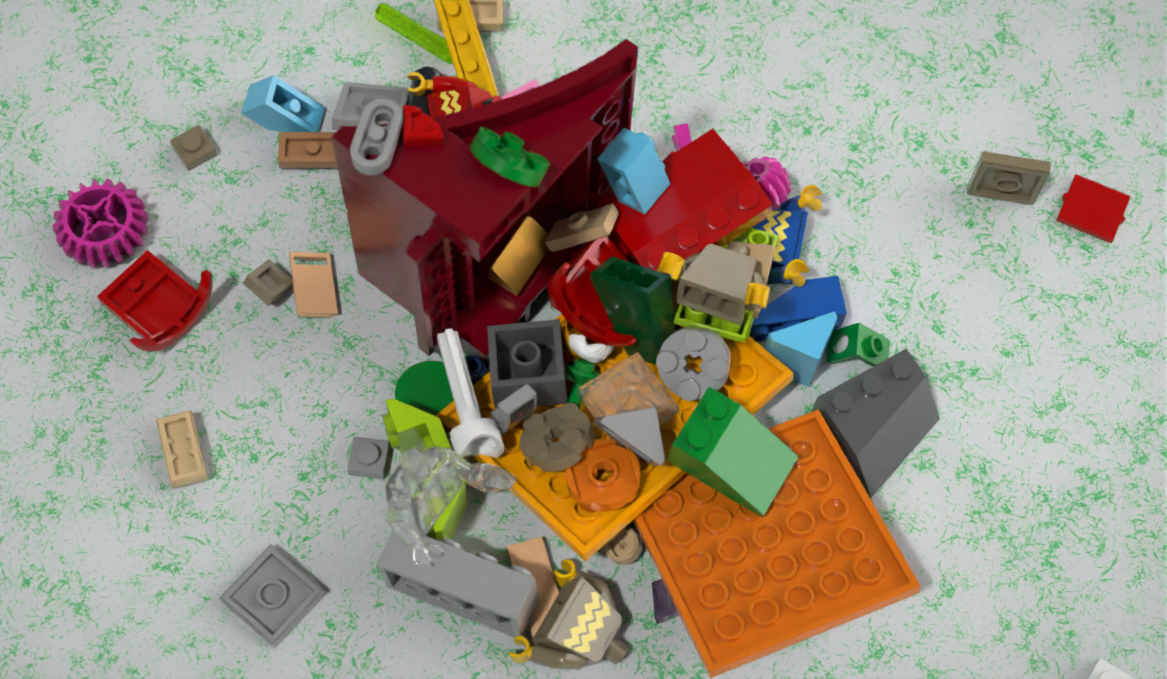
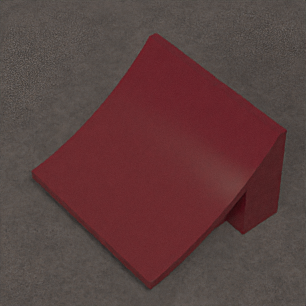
M628 39L623 40L608 52L584 66L521 94L461 112L432 117L442 128L444 145L404 147L402 127L389 167L377 175L363 174L352 163L350 148L357 126H342L331 137L344 203L348 212L347 218L358 274L414 315L418 348L428 356L439 346L437 334L444 333L445 329H453V332H458L463 353L468 356L481 358L487 369L490 365L487 326L528 322L530 320V304L546 288L551 276L559 270L562 264L569 262L572 254L584 245L582 243L556 252H551L549 249L517 296L487 277L491 266L527 215L533 218L550 234L555 221L568 218L578 211L587 212L597 209L596 203L613 193L598 158L623 128L631 131L639 47ZM379 124L378 126L384 127L388 124ZM485 127L502 137L505 131L510 132L525 142L524 150L529 153H537L546 158L550 165L540 184L532 187L516 183L481 163L470 150V145L479 129ZM371 154L368 155L365 159L375 160L378 158V156Z

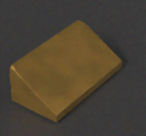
M527 215L491 266L487 277L517 296L548 252L549 248L545 242L549 234L533 218Z

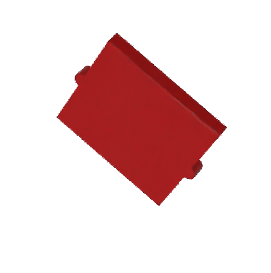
M1075 174L1068 192L1064 193L1061 198L1064 202L1056 221L1112 243L1119 225L1125 221L1123 215L1131 196Z

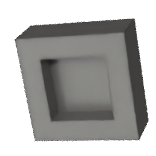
M353 437L347 468L348 475L384 480L390 450L389 441Z

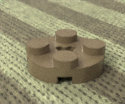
M567 403L561 407L527 417L523 422L525 430L520 437V449L526 461L532 467L533 465L540 466L541 470L545 472L564 470L582 459L580 453L586 446L589 449L594 442V430L586 414L581 412L576 404ZM559 436L558 441L552 442L554 438Z

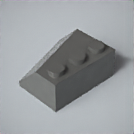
M907 349L818 396L812 410L819 409L870 499L939 420L927 378Z

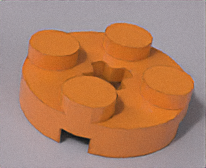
M609 439L594 440L590 449L586 446L580 453L582 459L575 465L565 469L568 491L572 498L579 503L581 509L586 512L616 510L636 499L641 479L639 461L632 450L628 447L624 449L616 445V441ZM604 469L607 474L613 473V476L609 477L607 481H600L594 478L598 476V470Z

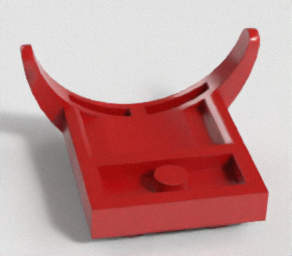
M607 236L589 241L571 265L565 262L555 273L551 283V294L554 303L565 319L587 338L609 346L634 345L636 338L633 335L612 331L614 327L590 279V273L611 256L625 261L628 260Z
M147 250L107 286L97 298L105 308L142 338L132 337L130 339V342L135 347L145 352H157L177 342L201 318L211 298L213 287L212 274L209 270L205 269L201 273L200 284L196 290Z

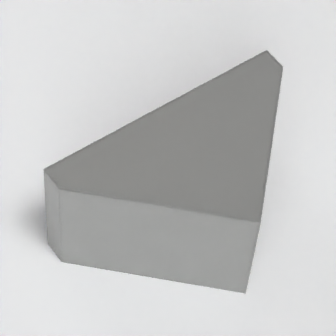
M656 407L600 416L593 422V424L625 447H628L650 465L661 466L665 461Z

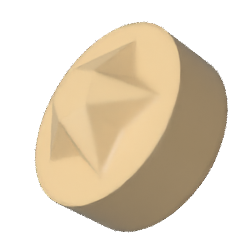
M627 526L604 545L606 555L620 565L634 562L640 556L643 548L641 537L632 528Z

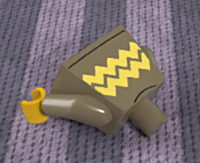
M562 560L561 567L569 573L560 574L556 570L553 571L555 582L562 589L532 639L536 645L532 647L526 638L517 636L513 639L514 643L523 645L526 648L521 654L508 652L510 658L516 663H524L531 658L533 663L553 669L580 670L586 665L597 664L603 656L613 664H618L626 655L628 646L614 636L622 623V617L616 611V605L607 585L583 571L575 572V565L571 560Z

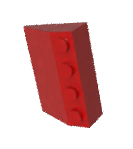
M713 128L662 161L665 165L664 170L670 185L645 215L618 202L614 192L596 203L597 208L614 204L619 214L612 230L635 264L655 271L658 270L665 252L676 254L685 259L695 253H701L709 244L722 247L772 214L773 208L772 202L754 176Z

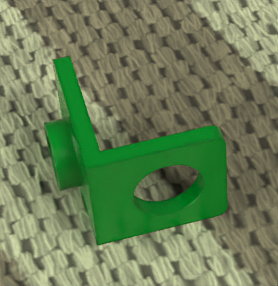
M861 323L842 327L831 334L827 345L826 362L834 364L856 357L873 367L889 358L890 341ZM843 336H848L847 347L841 353H837L836 345Z

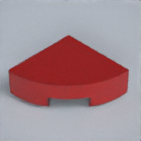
M403 105L404 147L444 145L442 128L438 122L422 112V109L418 107Z

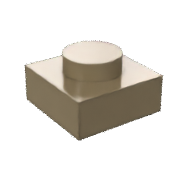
M200 125L170 140L172 148L188 171L218 156L215 147Z
M268 259L248 274L243 284L269 307L291 289L293 281Z

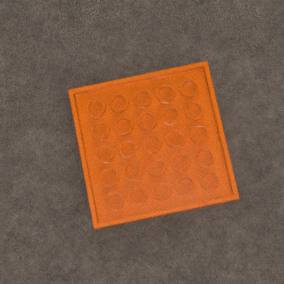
M819 409L768 428L799 457L763 518L686 473L633 519L709 678L718 676L920 593L921 585Z

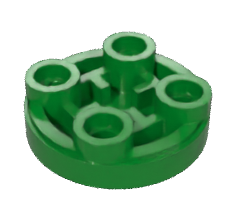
M481 127L470 145L472 154L481 163L499 175L522 185L538 186L550 165V162L543 156L524 150L525 142L510 132L505 131L502 137H500L490 129Z
M423 361L409 367L400 376L396 384L395 399L436 416L454 401L444 363L440 361Z

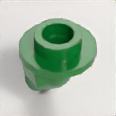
M576 358L574 363H566L565 379L572 381L567 403H574L579 409L581 408L585 386L594 387L600 377V373L594 370L596 366L594 363Z

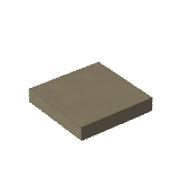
M982 151L968 182L967 194L1033 205L1050 174L1051 162Z

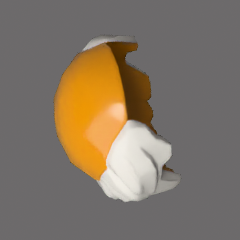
M568 321L562 328L563 345L570 354L578 359L597 363L606 359L607 355L614 348V346L597 343L587 338Z

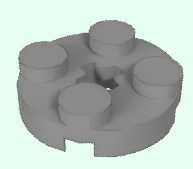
M694 326L683 327L672 333L661 346L656 358L660 378L671 392L680 396L683 400L693 401L701 399L708 387L719 391L728 379L731 362L730 350L723 338L713 330L699 327L693 328ZM690 354L693 358L697 356L702 358L703 361L699 365L702 369L701 371L697 372L694 369L689 370L687 368V355Z

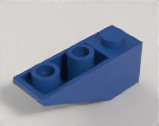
M838 275L806 279L803 286H794L769 303L766 308L760 310L757 319L754 318L749 336L756 342L765 341L769 333L834 311L837 315V320L833 331L842 327L847 312Z

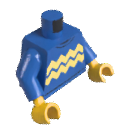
M806 186L801 191V195L786 199L785 202L780 203L778 209L772 210V214L752 227L779 235L766 285L784 283L794 284L797 287L804 285L805 279L800 273H808L810 271L805 262L799 259L808 212H805V209L808 207L812 211H819L822 208V202L818 198H814L822 195L821 190L817 186Z

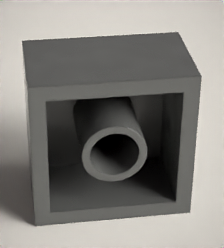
M560 319L487 326L490 380L495 410L498 408V403L526 384L537 393L536 406L567 404Z

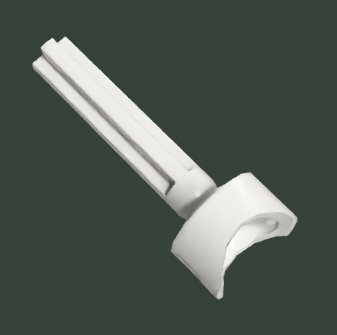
M445 329L444 333L437 334V341L460 424L450 432V441L455 459L459 463L462 459L470 456L486 455L498 458L504 452V444L498 423L494 419L481 417L458 332H453V329Z

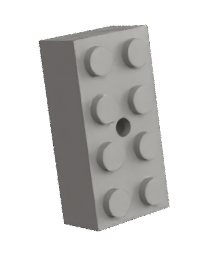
M397 524L395 525L377 563L378 569L388 588L513 638L517 636L524 637L539 602L536 580L532 577L530 571L517 565L507 568L497 564V559L484 552H477L476 555L462 550L463 547L459 543L447 538H443L442 541L430 538L425 530L417 526L408 525L405 528Z

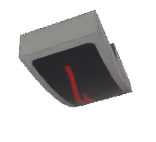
M528 384L498 403V408L491 412L492 419L498 423L501 435L535 411L537 393Z

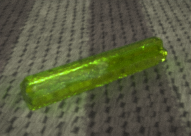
M382 2L374 12L376 20L446 63H453L446 39L387 3Z

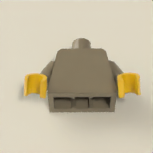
M732 241L728 244L727 248L709 244L701 253H695L685 259L669 252H665L662 256L657 271L668 273L674 280L680 279L676 303L738 325L743 323L748 304L761 306V308H766L770 288L764 285L761 275L754 272L756 261L754 258L747 256L748 249L741 242Z

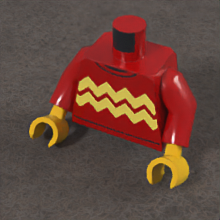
M412 72L407 75L409 80H421L418 88H407L413 95L420 96L427 90H432V93L427 95L430 117L461 112L502 100L499 96L491 97L488 91L478 89L474 82L460 77L433 76L432 80H425L418 72Z

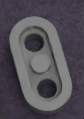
M385 98L375 99L369 102L363 109L350 148L352 163L363 174H380L389 167L403 127L401 109L394 101ZM381 121L389 122V124L384 127L377 125ZM371 154L378 156V158L375 160L365 159L368 155Z

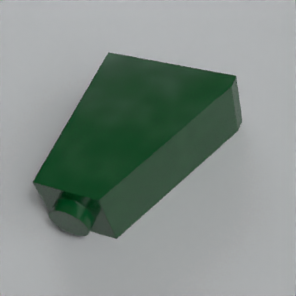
M611 256L590 273L591 282L615 331L620 334L633 335L636 338L634 345L623 346L627 355L656 365V358L662 344L675 332L670 275Z

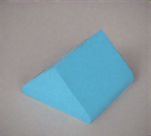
M834 311L769 333L764 349L794 372L793 381L809 387L828 345L837 315Z

